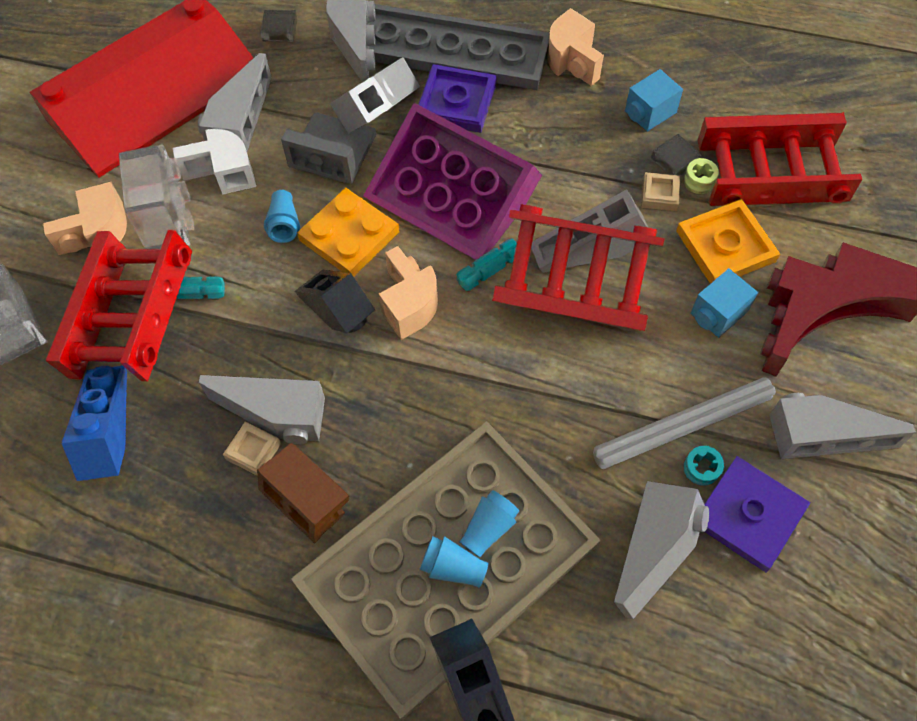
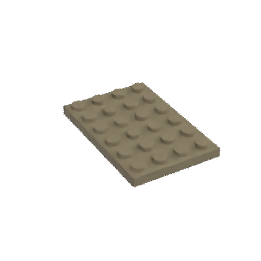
M486 421L293 576L291 581L396 715L403 721L446 682L429 637L472 618L488 645L600 544L601 540ZM494 490L520 510L514 518L517 523L493 543L479 558L489 563L480 588L469 584L428 578L429 573L420 570L432 536L441 540L445 536L470 552L459 541L464 536L482 496L487 497Z

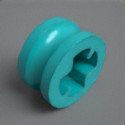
M698 446L685 459L683 465L684 473L691 482L700 486H707L714 483L722 474L724 460L715 448ZM703 458L708 459L711 462L709 468H714V472L707 470L704 474L699 473L696 470L698 463L693 464V460L700 462Z

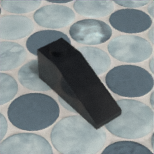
M472 618L429 637L462 721H515L489 647Z

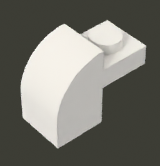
M208 129L205 130L207 141L173 148L174 159L184 181L215 174L222 194L256 187L245 145L236 134L230 131Z

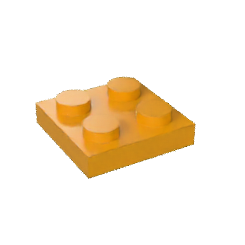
M345 188L297 232L299 241L341 272L351 273L354 277L400 231L397 222Z
M742 199L678 223L676 229L677 234L710 284L728 268L740 277L776 263L780 256L779 251Z

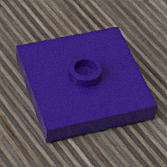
M432 64L418 105L467 131L481 133L495 90L497 75Z
M736 456L704 504L709 508V521L705 533L766 573L774 564L811 502Z

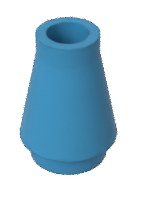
M286 190L273 192L264 221V230L268 237L278 243L292 241L300 230V223L293 204V196Z
M492 490L487 497H481L469 526L459 543L480 558L493 543L517 523L514 518L520 510L505 497Z
M432 536L420 570L429 573L428 578L469 584L480 588L489 563L477 558L445 536L442 540Z

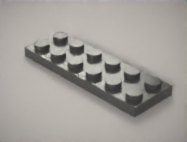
M375 4V21L370 22V25L374 24L375 45L369 46V49H374L375 62L391 65L403 57L409 68L430 72L432 64L497 75L496 83L538 90L548 53V32Z

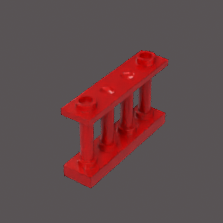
M844 112L705 117L697 140L699 151L714 150L716 152L721 179H716L709 198V205L724 206L740 199L746 205L819 202L837 204L850 201L863 179L861 174H842L834 146L847 124ZM799 147H819L826 175L806 176ZM765 149H785L791 176L771 177ZM730 150H750L756 177H735Z
M520 204L519 211L510 210L509 218L521 221L510 280L505 281V286H495L492 301L645 331L648 315L640 313L641 306L637 304L650 245L662 247L665 238L656 237L657 229L634 225L633 232L553 218L543 216V208ZM536 224L559 228L547 287H543L542 294L527 291L528 284L524 283ZM574 231L596 235L585 293L580 294L579 301L564 298L565 291L562 290ZM612 238L635 242L622 302L618 301L617 308L602 306L603 298H599Z
M167 230L161 249H126L110 231H97L46 362L68 379H82L89 361L120 362L140 381L148 382L153 366L157 361L158 351L187 266L191 261L192 250L175 230ZM126 264H155L150 280H119ZM114 295H144L138 313H107ZM101 328H132L126 347L95 346Z

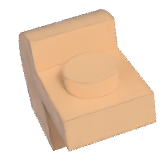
M571 8L557 18L550 28L547 54L548 65L557 76L568 70L575 77L592 86L600 79L604 55L592 48L595 24Z
M112 182L75 191L79 214L43 223L45 236L58 255L73 253L91 247L97 231H110L121 241L127 228L123 202Z
M396 246L385 252L388 273L396 284L379 293L382 314L402 340L425 327L434 317L438 305L437 282L431 265L420 271L415 259L412 256L406 257L399 246Z

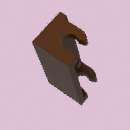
M290 443L257 469L259 491L314 544L345 514L341 508L349 501V495L293 443Z

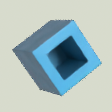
M659 69L630 87L625 112L632 121L637 122L648 132L677 113L683 88Z
M728 268L698 294L690 314L695 317L697 323L702 328L710 330L719 338L749 312L758 292Z

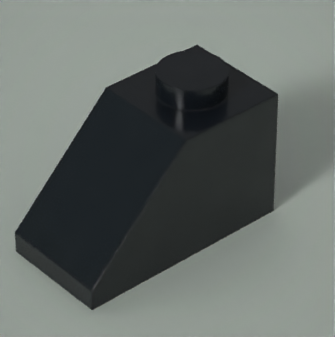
M323 269L295 290L298 297L332 330L343 333H352L362 328L367 323L366 317L375 311V308L353 275L348 272Z

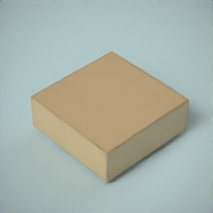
M645 172L641 208L677 211L680 176Z
M244 422L223 453V456L227 461L257 476V469L274 456L281 442L279 438Z

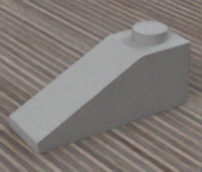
M259 53L208 100L204 113H201L198 119V130L203 135L205 141H207L205 130L223 129L236 134L243 141L246 151H248L272 78L266 54Z
M627 189L571 220L633 232L634 225L648 227L642 213ZM559 228L532 242L531 248L542 273L549 272L551 269ZM577 231L573 232L566 268L591 263L596 235ZM612 238L607 260L619 258L633 251L635 242Z
M200 375L199 384L209 400L271 435L296 445L305 444L307 441H319L325 402L320 381Z
M803 393L785 395L780 398L769 415L781 459L900 448L916 433L913 424L823 395L805 396Z
M647 481L614 601L625 617L632 619L636 617L696 547L699 532L706 531L709 521V508L704 505L698 489Z

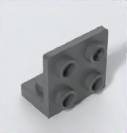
M314 113L303 133L286 129L281 142L288 167L352 185L376 137V129L363 125L347 133L339 118Z

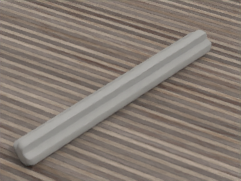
M760 378L600 444L594 448V459L599 468L606 469L771 400L776 393L775 387L770 379Z

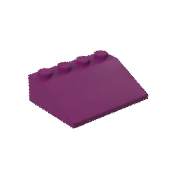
M413 103L363 197L477 260L491 251L514 221L509 218L510 210L519 211L520 204H527L542 175L533 164Z

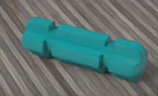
M507 239L499 245V250L494 248L472 262L473 267L466 266L458 271L456 275L459 285L465 291H469L479 285L478 280L485 281L506 267V262L512 263L517 245L514 239Z
M184 277L176 299H203L204 295H208V299L222 298L225 293V283L222 277H206V280H203L202 277Z

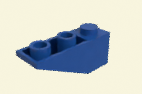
M123 365L114 367L99 366L86 371L61 443L77 481L119 476L126 443L127 369Z

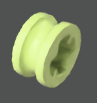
M694 159L687 166L684 184L693 193H708L715 185L719 169L715 163L708 159Z

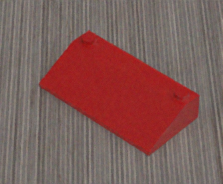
M185 0L49 81L44 82L29 93L50 126L91 171L100 178L203 113L208 100L254 57L211 3L207 0Z

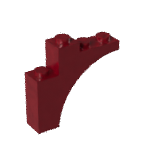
M844 242L835 256L828 254L822 267L788 256L782 269L774 268L766 288L772 290L768 305L776 308L771 324L777 327L774 335L768 333L763 343L760 355L765 356L766 359L762 371L777 377L787 361L791 350L798 342L816 329L838 320L860 316H880L911 322L917 315V267Z

